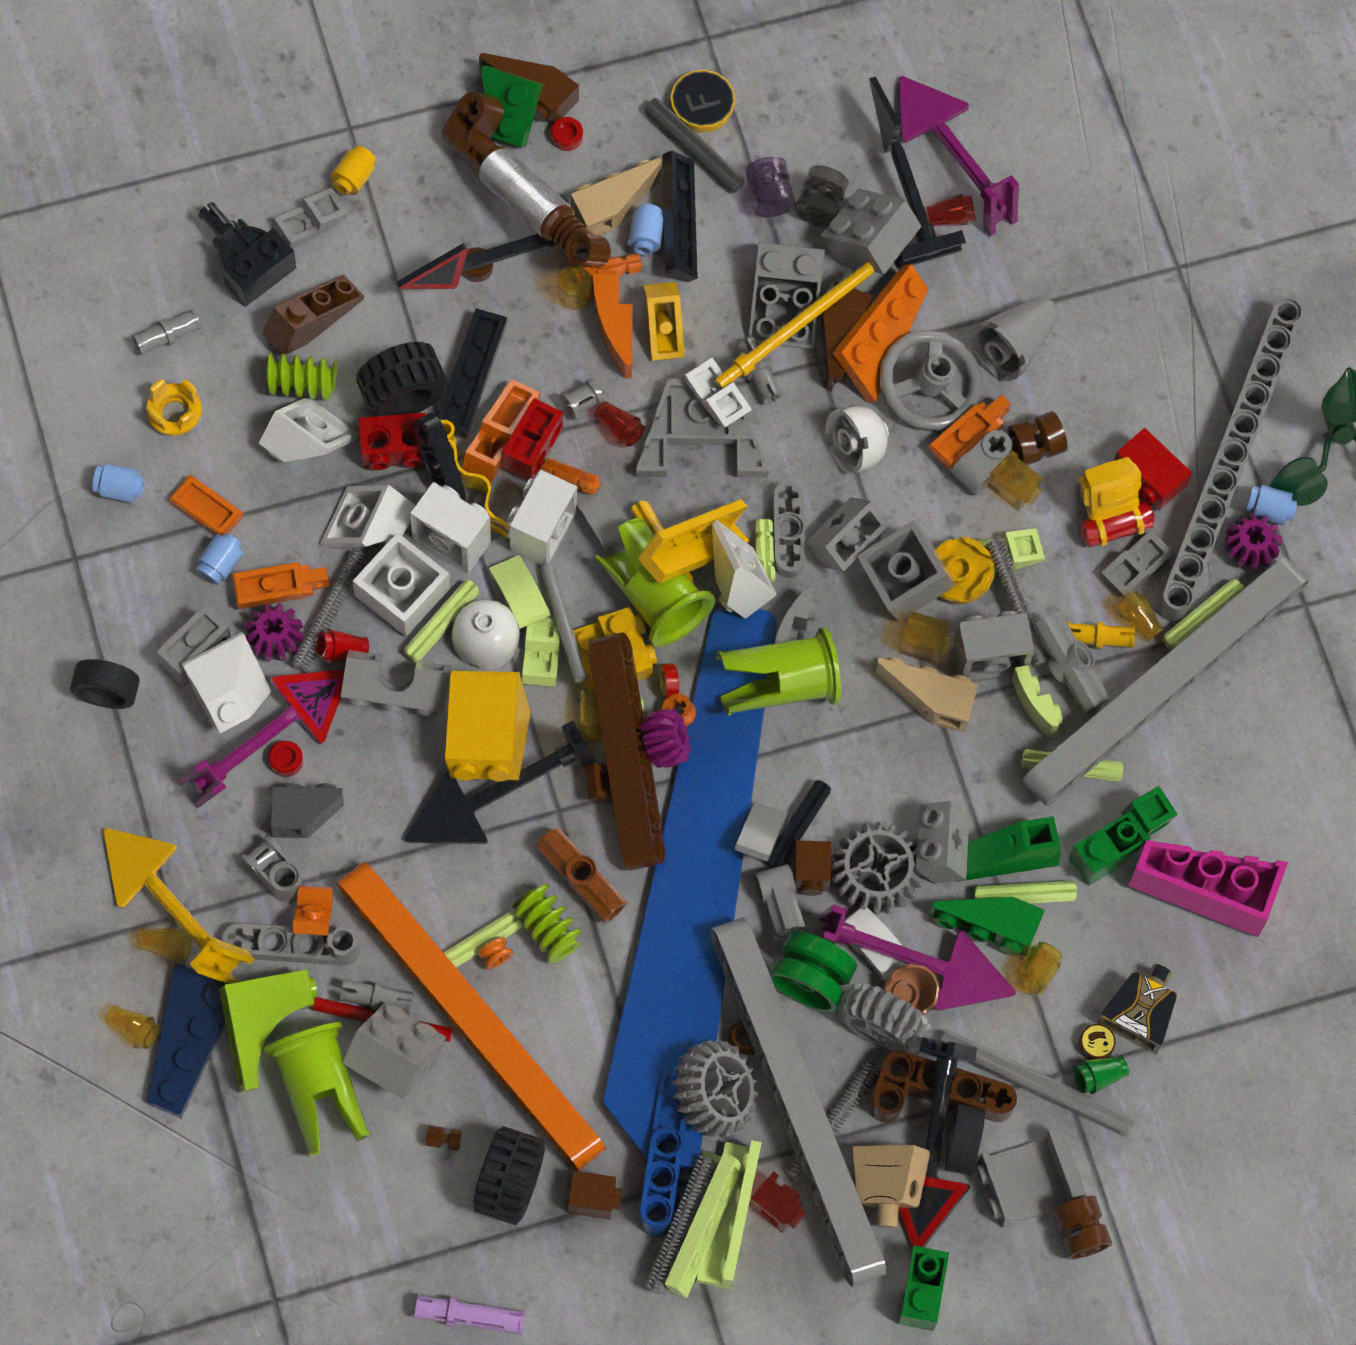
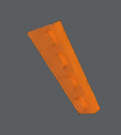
M912 264L902 265L833 352V355L867 403L877 401L881 392V362L889 347L908 334L928 292V287Z

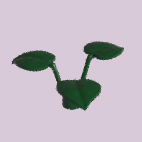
M1350 367L1345 370L1341 378L1327 391L1322 400L1321 409L1328 432L1323 435L1325 441L1320 465L1317 466L1316 461L1311 457L1294 459L1278 472L1269 486L1293 493L1292 500L1297 501V506L1312 504L1324 495L1328 481L1322 472L1327 467L1331 441L1338 444H1347L1352 440L1356 442V428L1354 422H1356V370Z

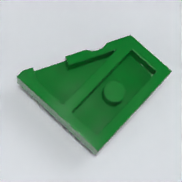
M482 66L481 73L485 94L498 98L502 102L504 109L502 120L493 133L492 138L519 147H526L543 84L490 66Z

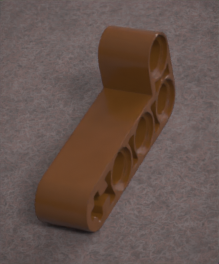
M899 1050L888 1054L883 1062L871 1101L870 1109L875 1119L883 1123L895 1121L902 1112L907 1095L933 1102L935 1088L926 1086L922 1078L929 1074L937 1076V1073H934L936 1061ZM893 1064H900L906 1069L907 1074L902 1077H896L889 1072L888 1067ZM956 1068V1075L952 1076L948 1102L949 1108L956 1110L958 1104L982 1108L986 1111L985 1119L993 1122L1006 1121L1011 1116L1017 1103V1095L1012 1086ZM961 1085H967L973 1089L975 1095L972 1098H963L957 1093L956 1088ZM985 1091L987 1092L983 1104L979 1103L982 1092ZM885 1096L891 1097L895 1100L897 1107L892 1110H886L879 1105L878 1100ZM997 1097L1004 1099L1002 1108L995 1106Z

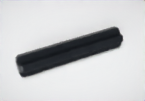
M816 780L778 837L768 861H765L769 867L775 868L786 863L795 849L796 840L802 838L829 796L831 787L821 780Z

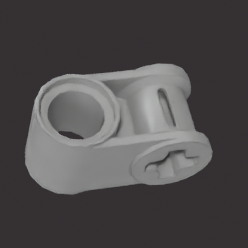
M995 430L989 432L958 460L952 468L951 474L975 495L980 494L1010 461L1011 438L1003 431ZM992 448V449H994V450H996V451H995L994 453H992V452L990 451V449Z
M265 835L262 838L263 843L250 854H243L240 859L247 870L257 880L261 881L278 900L286 903L293 902L297 899L298 888L303 886L300 871L285 855L280 846L269 835ZM284 877L295 879L292 885L288 887L278 885L280 879Z

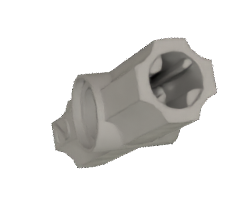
M1060 610L1036 622L1033 627L1050 655L1049 668L1059 682L1066 683L1082 713L1086 714L1110 700L1108 693L1093 669L1095 661L1091 650L1085 643L1077 641Z

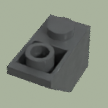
M285 783L281 787H272L271 829L273 838H309L344 806L343 789L336 788L335 785L329 783L317 784L316 788L302 787L296 783Z

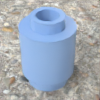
M641 204L637 206L636 211L632 214L628 246L639 255L648 256L660 249L664 217L662 216V209L658 206Z
M113 464L98 465L94 473L92 489L93 492L100 493L101 497L133 503L136 497L141 498L143 494L145 478L140 477V470Z
M1261 485V487L1252 486L1245 511L1249 513L1254 512L1258 519H1262V517L1267 515L1269 522L1284 525L1285 520L1292 521L1297 501L1292 500L1293 493Z
M225 533L224 536L216 534L197 560L199 565L195 569L196 572L215 585H218L221 580H226L244 554L240 549L242 543L228 533Z

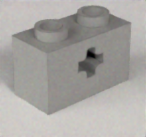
M850 497L805 543L823 567L844 572L858 558L857 555L864 552L889 527V524L871 501Z
M952 801L920 805L916 870L935 884L966 880L970 815Z

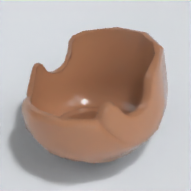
M906 964L897 968L887 977L883 990L890 991L893 995L911 1003L914 1008L920 1010L922 1015H924L936 1005L940 987L935 974L927 967Z

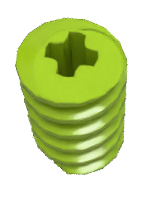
M270 352L267 364L269 392L272 395H276L281 386L283 395L289 396L294 387L296 396L302 398L306 389H308L310 398L315 399L321 390L323 399L329 400L333 391H335L338 359H335L331 368H329L325 357L321 358L318 366H314L312 356H308L305 365H301L299 355H295L290 364L287 362L285 353L281 354L278 362H274L273 354Z
M545 884L525 893L512 907L513 909L517 908L515 913L518 919H525L523 923L524 928L528 931L533 930L531 934L532 939L536 942L541 941L539 945L541 952H549L547 956L548 962L554 964L564 960L578 950L582 942H577L576 939L582 931L580 928L572 931L568 930L574 920L572 917L564 920L560 919L566 909L564 906L556 909L552 908L558 897L553 895L545 898L544 895L550 888L548 884Z

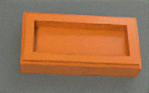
M191 474L169 498L171 505L214 536L216 534L224 536L225 533L229 534L244 517L241 510Z

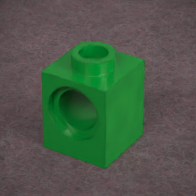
M1160 786L1133 800L1121 812L1123 816L1132 811L1149 836L1166 827L1178 815Z

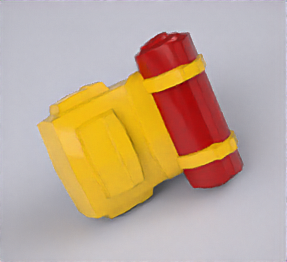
M1129 457L1107 462L1084 471V476L1079 478L1081 499L1084 505L1087 506L1088 518L1081 520L1080 537L1087 547L1090 548L1096 545L1103 547L1107 545V542L1133 534L1141 535L1144 534V530L1154 528L1155 516L1151 506L1145 501L1139 502L1138 491L1141 489V472Z

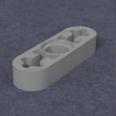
M784 481L778 484L773 494L774 566L781 576L787 578L798 576L803 571L805 565L804 493L802 488L792 481ZM786 492L791 493V497L794 498L792 500L791 512H785L786 505L783 497ZM785 522H792L797 525L799 531L796 535L787 537L780 532L779 527ZM787 546H793L792 557L796 561L792 567H788L787 562L783 561L786 558Z

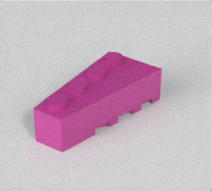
M1146 840L1128 886L1259 937L1270 915L1288 862L1276 860L1275 863L1259 861V857L1247 855L1244 858L1223 855L1224 852L1210 850L1209 853L1192 850L1189 846Z

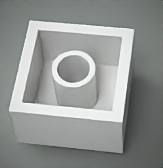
M540 469L535 480L532 478L528 480L522 494L525 499L520 508L515 506L509 515L507 525L510 526L507 537L510 538V552L543 566L550 563L577 513V486Z
M433 482L410 513L412 539L468 574L491 543L490 516H488V512L476 503H471L470 505L460 499V495L449 486L444 485L441 487Z
M397 532L353 580L354 596L400 633L407 636L450 589V575L445 569Z

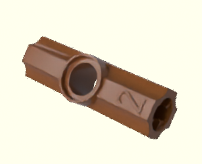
M559 827L548 831L535 845L536 850L566 881L568 889L577 894L604 924L614 919L627 905V901L597 870L593 859L585 856ZM583 869L589 872L590 877L579 881L573 878L572 874L576 870Z

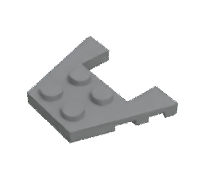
M667 379L652 427L636 467V476H667V444H736L737 477H767L768 466L760 452L758 440L748 420V414L723 429L702 405L684 379Z

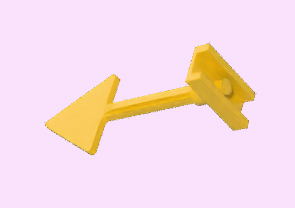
M105 828L104 837L117 906L124 908L145 885L200 947L199 954L190 962L193 969L198 974L227 984L235 983L237 979L231 972L241 961L252 964L255 958L246 949L211 937L156 875L158 869L175 852L177 846L172 843Z

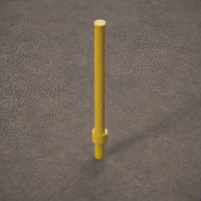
M866 262L748 354L742 353L732 361L733 365L714 379L718 388L722 390L738 377L747 376L755 369V364L875 273L873 267Z

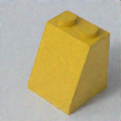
M451 671L445 761L451 778L463 781L472 779H491L498 782L519 780L531 714L519 672Z

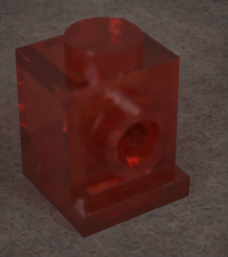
M773 1171L751 1197L749 1206L783 1233L788 1226L794 1229L807 1212L801 1208L802 1203L798 1201L800 1199L799 1194L786 1184L781 1187L778 1184L779 1175Z

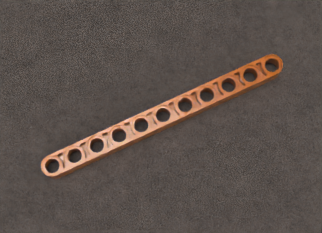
M363 861L340 879L336 884L346 899L576 1171H580L606 1150L599 1136L369 864Z

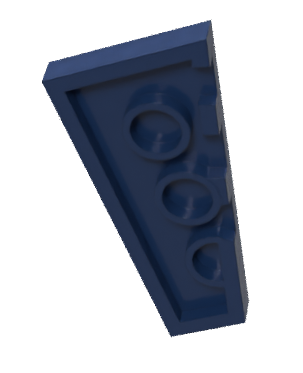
M176 962L170 984L148 1104L182 1119L225 1026L219 988L227 983L198 974L195 970Z

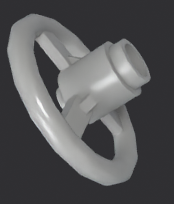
M921 330L904 335L889 347L881 362L880 387L886 403L901 420L919 429L939 431L949 428L978 403L981 397L982 375L976 358L961 341L944 332ZM928 343L927 358L917 370L915 377L894 385L893 367L899 356L911 346ZM942 347L952 351L965 366L969 377V388L966 398L950 384L955 375V367L952 360L942 354ZM919 390L928 396L940 394L956 410L952 414L938 418L922 416L907 408L900 398Z

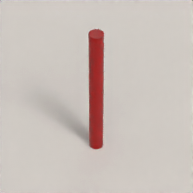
M320 997L315 998L313 1004V1011L366 1022L376 1012V1010ZM419 1021L432 1026L436 1032L446 1037L445 1041H451L453 1028Z

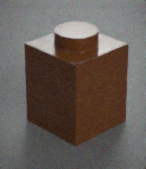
M796 840L794 850V881L796 891H802V894L808 896H817L823 892H829L831 882V841Z
M574 1171L568 1214L611 1220L612 1209L619 1210L622 1194V1189L616 1188V1177Z

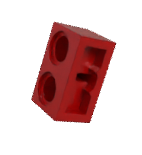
M533 398L502 450V468L527 481L530 478L534 479L563 430L564 412Z
M426 412L359 418L363 468L385 470L395 465H404L409 468L421 466L424 460L419 445L408 446L403 442L409 438L416 439L413 429L414 421L425 416ZM375 441H382L386 444L379 449L370 446Z

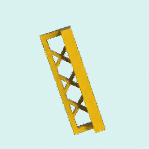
M740 499L661 530L654 535L638 560L659 584L714 562L712 523L718 520L746 543H749L748 538L735 525L748 506Z

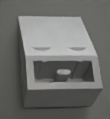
M759 242L748 338L753 337L756 343H762L819 299L824 249ZM817 317L781 344V346L814 349Z

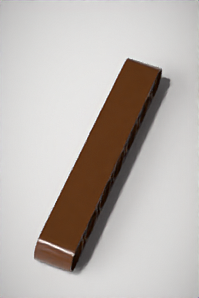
M622 632L591 640L588 650L621 855L626 868L629 871L664 863L666 851L652 765L647 751H644L645 745L641 739L643 737L641 725L643 724L644 716L633 649L628 636Z

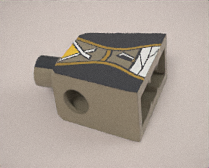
M1153 964L1147 977L1137 972H1132L1105 1007L1097 1024L1107 1026L1113 1033L1157 1055L1164 1041L1177 998V994L1174 991L1166 988L1172 972L1160 964Z

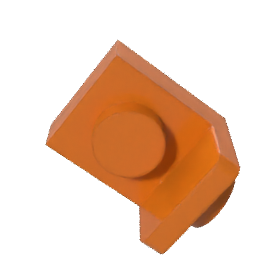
M300 886L298 888L297 909L293 919L294 934L328 936L332 922L333 889L331 887Z

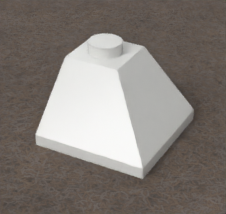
M305 397L274 412L259 444L266 448L273 458L283 462H290L326 455L357 440L360 434L314 400Z
M390 485L347 486L320 545L324 548L367 547L392 539L397 532L402 536L411 523L410 513L416 505Z
M716 520L712 523L715 582L721 592L719 600L730 613L735 611L746 619L777 594L754 548Z
M243 632L181 664L209 722L219 733L250 718L272 692Z

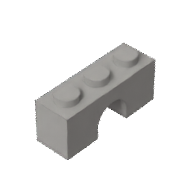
M353 650L348 651L341 697L348 698L349 703L355 705H368V702L382 703L383 708L393 711H400L402 707L414 708L416 713L425 716H435L437 712H444L451 666L417 661L413 678L405 684L398 685L390 683L383 676L381 670L383 655Z

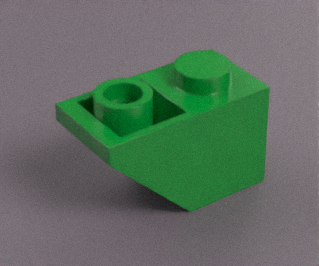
M1129 811L1075 844L1069 859L1089 886L1116 870L1141 849L1146 840L1151 838L1133 812Z
M913 1246L898 1325L934 1331L938 1322L949 1252Z

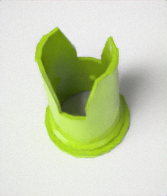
M634 518L618 526L627 554L620 551L606 558H601L598 554L595 557L597 562L603 566L650 626L649 640L655 647H664L682 639L697 628L710 614L716 599L710 591H698L686 574L659 584L638 560L641 553L654 537V534L645 524L643 518Z
M819 627L815 636L811 638L726 652L717 651L716 660L722 661L725 670L767 674V679L755 680L721 696L720 700L726 715L825 698L832 705H836L840 701L841 676L839 662L832 636L827 627Z
M340 1022L329 1023L298 1032L280 1039L263 1049L266 1055H271L277 1060L307 1149V1157L320 1155L318 1116L314 1102L316 1100L333 1095L337 1109L357 1140L361 1141L372 1135L365 1122L348 1068L342 1064L344 1057L337 1039L339 1031L343 1029Z

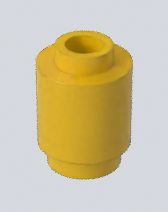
M357 145L353 150H348L331 174L333 187L343 195L358 194L375 170L376 157L362 146Z

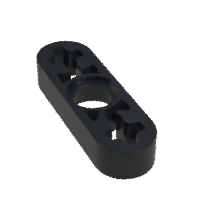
M433 413L415 420L413 429L431 484L434 482L441 487L444 485L449 486L460 495V499L465 501L464 486L441 420Z

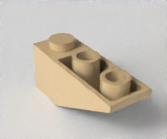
M659 157L652 161L643 160L636 164L634 168L623 173L614 172L601 182L593 185L585 184L577 188L571 194V207L574 209L575 217L595 235L600 236L617 229L661 177V158Z
M895 657L878 658L875 674L930 723L965 733L978 684L973 683L969 678L962 675L950 677L939 674L932 667L920 666L917 668L906 665L903 660Z

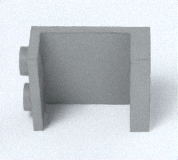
M1062 1127L1049 1131L1045 1139L990 1156L989 1151L982 1152L978 1160L979 1165L975 1166L980 1184L982 1186L987 1185L991 1198L987 1199L990 1213L993 1219L999 1218L1002 1228L1050 1213L1053 1209L1066 1202L1086 1196L1084 1185Z

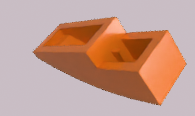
M593 273V303L601 337L614 364L624 378H632L633 304H619V274Z
M511 379L483 419L479 433L466 450L462 469L469 473L485 476L492 483L502 468L503 448L533 398L539 400L541 392Z

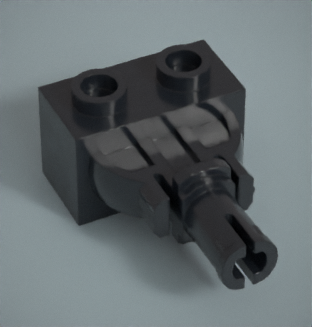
M214 202L207 204V207L210 209L209 211L205 206L200 210L199 218L217 235L213 239L212 244L219 252L224 284L245 307L296 269L294 250L274 228L266 232L260 228L248 226L243 219L237 220V223L233 220L230 221Z

